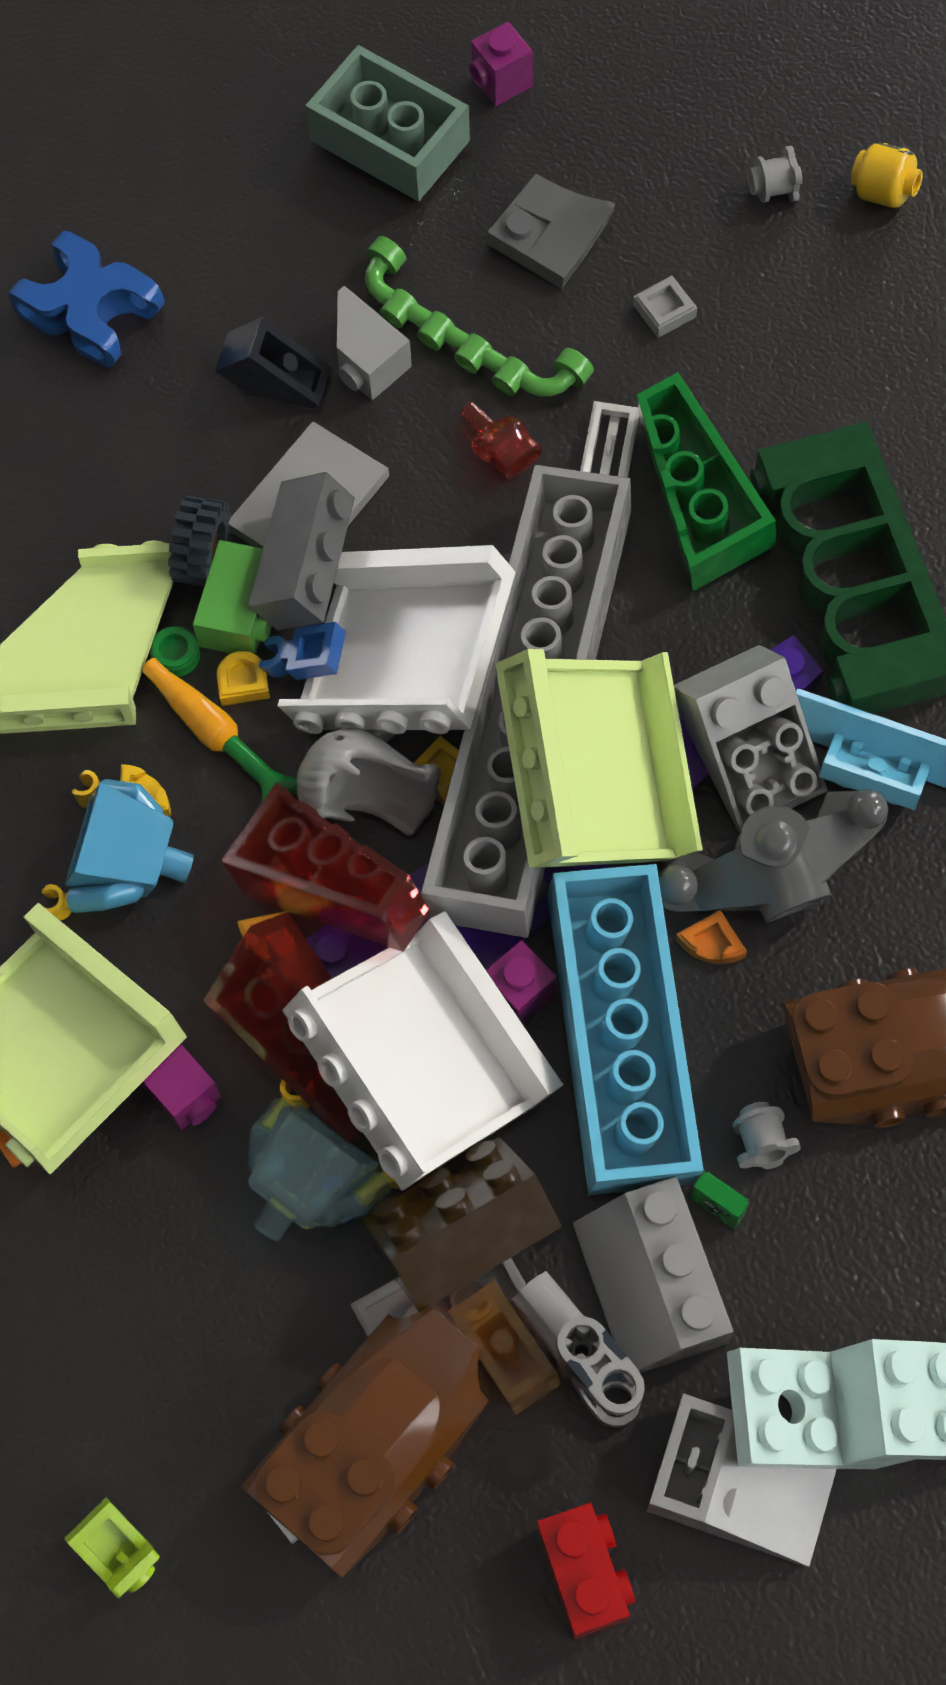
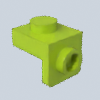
M107 1497L65 1537L70 1547L106 1583L109 1590L117 1598H120L127 1590L132 1593L141 1588L155 1571L153 1564L160 1557L153 1546Z

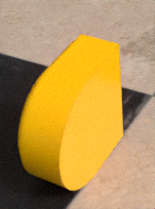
M238 651L227 655L220 662L217 669V681L222 706L270 699L267 674L259 667L262 660L257 655L247 651Z

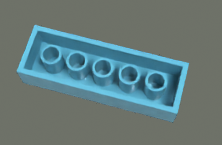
M650 864L553 873L547 898L588 1196L629 1192L676 1176L680 1186L693 1185L704 1170L657 865Z

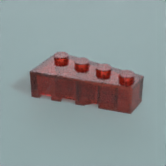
M277 782L221 860L246 896L401 952L405 951L431 911L407 873L367 845L362 846L356 842L346 830L337 824L332 825L319 816L316 809L304 801L299 802L291 796L286 788Z
M285 912L249 927L203 1001L349 1144L365 1134L353 1125L347 1107L335 1089L324 1081L320 1075L318 1063L304 1042L297 1039L292 1033L288 1024V1018L282 1011L301 989L309 986L313 990L333 979L288 912Z

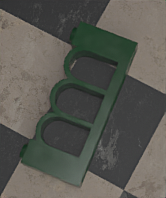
M868 421L758 449L755 469L750 471V482L760 498L763 497L770 513L778 512L776 523L777 535L785 550L796 558L802 559L797 581L801 599L810 610L819 616L825 617L819 643L822 656L828 665L833 668L831 677L827 678L830 699L871 714H876L946 695V617ZM860 491L870 519L832 529L815 530L797 521L792 512L805 504ZM882 547L893 577L850 588H837L829 586L819 579L814 568L828 560ZM904 604L916 636L876 647L861 648L845 641L836 630V626L848 618Z

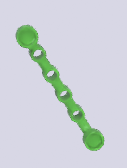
M378 236L367 249L366 254L370 263L366 269L365 284L369 293L378 302L383 304V307L380 309L381 316L396 328H402L407 320L421 327L417 332V337L432 350L438 351L445 342L458 350L454 355V359L463 369L470 373H476L482 365L496 373L492 378V382L504 394L514 396L521 388L539 397H552L563 393L571 385L579 388L583 387L594 372L593 365L584 355L574 349L565 348L553 363V368L557 373L555 376L541 378L533 374L521 360L513 356L508 358L493 350L491 345L481 336L474 333L470 335L455 327L454 323L439 311L431 312L419 305L405 290L399 288L394 290L386 285L383 280L384 273L395 275L406 261L405 253L395 242L387 237Z

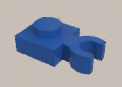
M337 622L295 628L293 639L290 641H286L281 636L269 637L265 640L264 645L276 656L271 660L260 661L259 667L273 678L282 677L287 673L295 680L336 675L346 631Z

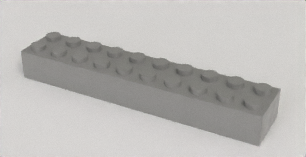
M535 465L509 561V565L515 571V576L471 729L464 730L421 892L427 920L446 911L454 925L525 938L529 937L545 867L529 868L495 663L526 649H544L545 659L596 660L632 512L630 478Z

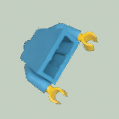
M84 770L79 777L82 783L90 788L86 791H78L76 789L71 791L78 804L86 809L65 881V886L71 887V889H69L68 893H65L57 885L49 884L42 890V893L47 898L59 897L58 903L54 907L45 909L60 921L67 918L71 912L105 911L136 903L141 897H147L155 888L159 875L185 883L194 855L168 846L173 828V820L164 815L162 807L141 784L112 779H104L100 782L94 772Z

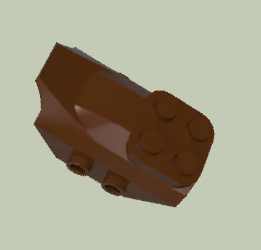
M915 968L902 969L887 976V980L867 982L866 979H853L841 983L835 989L781 1001L813 1122L850 1125L873 1122L875 1128H885L904 1122L906 1120L905 1115L925 1111L926 1117L946 1115V968L918 973Z
M431 1307L417 1314L402 1318H394L387 1314L343 1367L337 1362L323 1375L316 1386V1389L321 1393L307 1409L300 1405L287 1417L279 1430L284 1436L240 1488L343 1578L385 1537L390 1529L398 1535L417 1513L419 1507L413 1502L423 1489L428 1485L435 1490L454 1468L455 1463L449 1458L456 1451L489 1401L479 1386L478 1360L481 1349Z

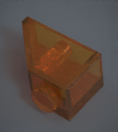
M494 1280L448 1311L460 1331L481 1349L479 1354L480 1362L515 1415L561 1385L557 1372Z

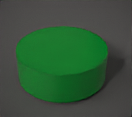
M172 626L162 629L154 636L150 655L151 658H156L177 677H182L192 672L198 665L200 649L197 639L191 631L183 627Z

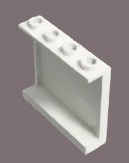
M493 545L342 552L334 580L337 586L325 623L337 622L346 631L337 674L307 678L301 699H279L277 706L294 721L295 727L312 734L321 733L322 730H340L345 728L384 730L394 734H402L406 730H427L437 734H445L449 730H470L515 571Z
M446 911L429 919L417 933L317 988L311 990L309 986L301 989L282 1010L288 1018V1024L292 1033L297 1039L304 1042L318 1063V1069L324 1081L335 1089L347 1107L353 1125L365 1134L377 1152L382 1169L388 1176L394 1178L402 1191L541 1104L563 1086L559 1077Z

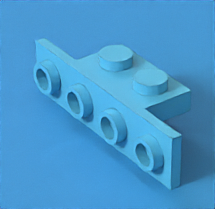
M797 688L796 693L812 742L829 747L819 774L820 778L857 791L865 789L875 790L882 794L888 803L900 805L914 811L925 781L946 788V739Z

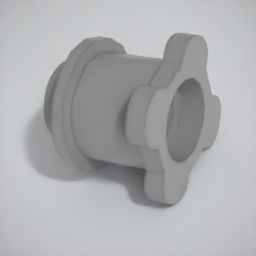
M793 146L783 148V157L764 160L762 156L756 157L753 167L748 168L747 180L749 190L752 195H758L762 203L768 202L771 196L787 193L791 202L799 201L802 171L795 158Z
M756 1102L744 1107L740 1111V1116L733 1122V1130L737 1135H741L746 1153L740 1154L737 1157L740 1168L763 1167V1169H772L782 1165L784 1159L801 1149L797 1138H786L782 1126L785 1115L781 1108L770 1106L768 1102Z

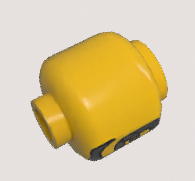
M876 142L867 150H861L856 157L851 173V183L856 186L859 198L889 208H898L904 204L909 196L915 197L920 189L923 178V171L917 169V158L914 152L883 142Z

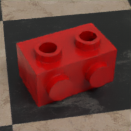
M588 1503L537 1521V1530L573 1639L575 1640L628 1621L630 1614L627 1606L636 1603L625 1569L615 1572L608 1549L616 1547V1541L606 1513L596 1516L592 1503Z

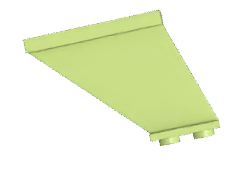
M152 540L133 546L99 544L93 548L78 549L81 568L0 644V734L136 725V706L133 697L142 674V667L148 657L174 582L169 575L171 568L168 567V559L171 556L169 543Z

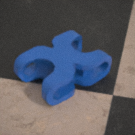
M62 231L50 245L53 247L55 261L58 267L65 272V276L55 283L44 285L23 278L8 292V299L15 313L23 320L48 335H60L69 330L72 334V343L79 354L101 366L110 368L120 358L122 353L115 331L107 326L108 321L117 315L126 313L145 319L153 318L165 304L163 294L159 286L151 278L126 263L114 262L102 268L100 265V253L95 245L71 232Z

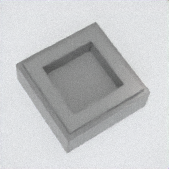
M673 276L633 296V306L658 338L697 317L696 305Z

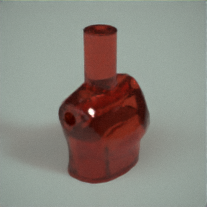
M473 401L468 402L462 408L460 415L478 432L472 441L474 453L482 460L494 465L506 479H511L522 473L540 457L542 445L529 434L524 423L517 417L506 416L493 421Z

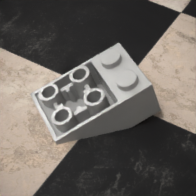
M758 645L674 685L676 700L687 732L740 833L749 816L763 807L778 805L792 809L828 791L825 780L819 777L821 768L785 657Z
M683 1393L646 1512L809 1568L837 1469L738 1467L733 1410Z

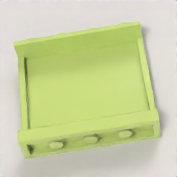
M526 649L495 663L529 868L664 862L703 850L668 652L659 653L642 661L545 659L544 649Z
M37 903L24 916V919L35 933L0 966V1132L3 1131L11 1138L5 1144V1147L22 1164L28 1167L35 1160L51 1175L187 1036L173 1015L41 904Z

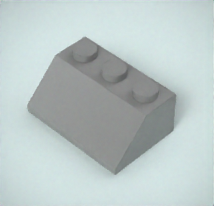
M677 1176L627 1192L573 1222V1228L611 1337L640 1373L729 1344L734 1331Z

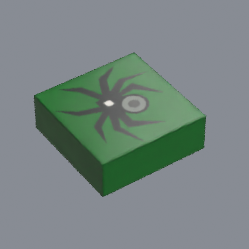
M703 1172L693 1186L690 1200L733 1230H735L745 1216L749 1205L747 1198L709 1172Z

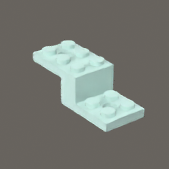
M871 1339L831 1352L738 1348L727 1352L738 1467L877 1469L915 1459L946 1460V1343ZM780 1395H783L791 1405L792 1417L789 1423L781 1416L778 1409Z

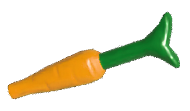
M151 658L144 664L141 671L157 686L172 709L199 741L212 751H225L260 785L262 794L260 817L263 820L273 814L279 800L297 796V778L283 775L270 769L238 738V726L229 714L193 686L167 670L156 658Z

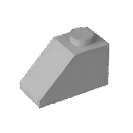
M346 286L338 290V373L342 381L351 390L357 391L359 389L368 398L374 400L412 367L410 340Z

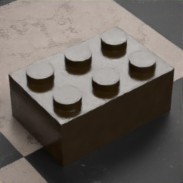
M500 1137L493 1141H484L473 1146L467 1152L466 1157L447 1168L434 1170L423 1177L417 1186L402 1195L391 1196L380 1201L371 1213L361 1218L388 1271L418 1312L425 1310L562 1227L536 1174Z

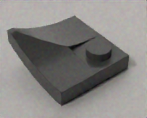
M535 174L489 229L485 243L562 289L608 223L614 212L615 204L611 201L575 193Z

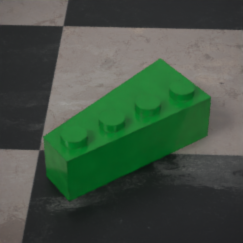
M677 372L637 394L640 423L692 590L695 591L775 547L777 545L776 520L680 374Z

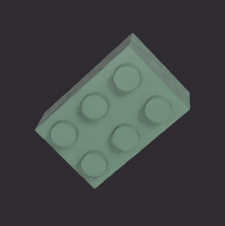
M360 45L351 52L305 105L310 141L418 202L470 141L469 106Z

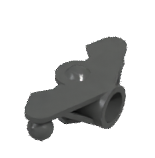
M870 789L827 792L817 818L805 821L802 815L788 807L778 805L763 807L750 815L743 825L736 841L735 850L717 859H712L696 852L674 859L660 872L658 878L663 908L675 913L717 912L719 910L721 912L761 911L765 922L768 923L816 905L832 896L826 881L883 828L888 815L887 801L882 794Z

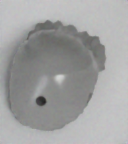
M345 728L322 736L308 750L297 773V795L304 809L316 818L322 819L327 817L352 822L354 818L344 810L361 811L385 820L398 828L406 836H413L430 816L431 810L435 806L434 801L439 795V791L436 788L439 784L441 771L433 763L422 766L412 763L386 742L367 731L357 728Z

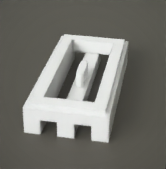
M594 401L580 471L591 473L602 414L611 415L600 474L610 475L620 417L629 419L618 477L628 478L639 422L638 407Z

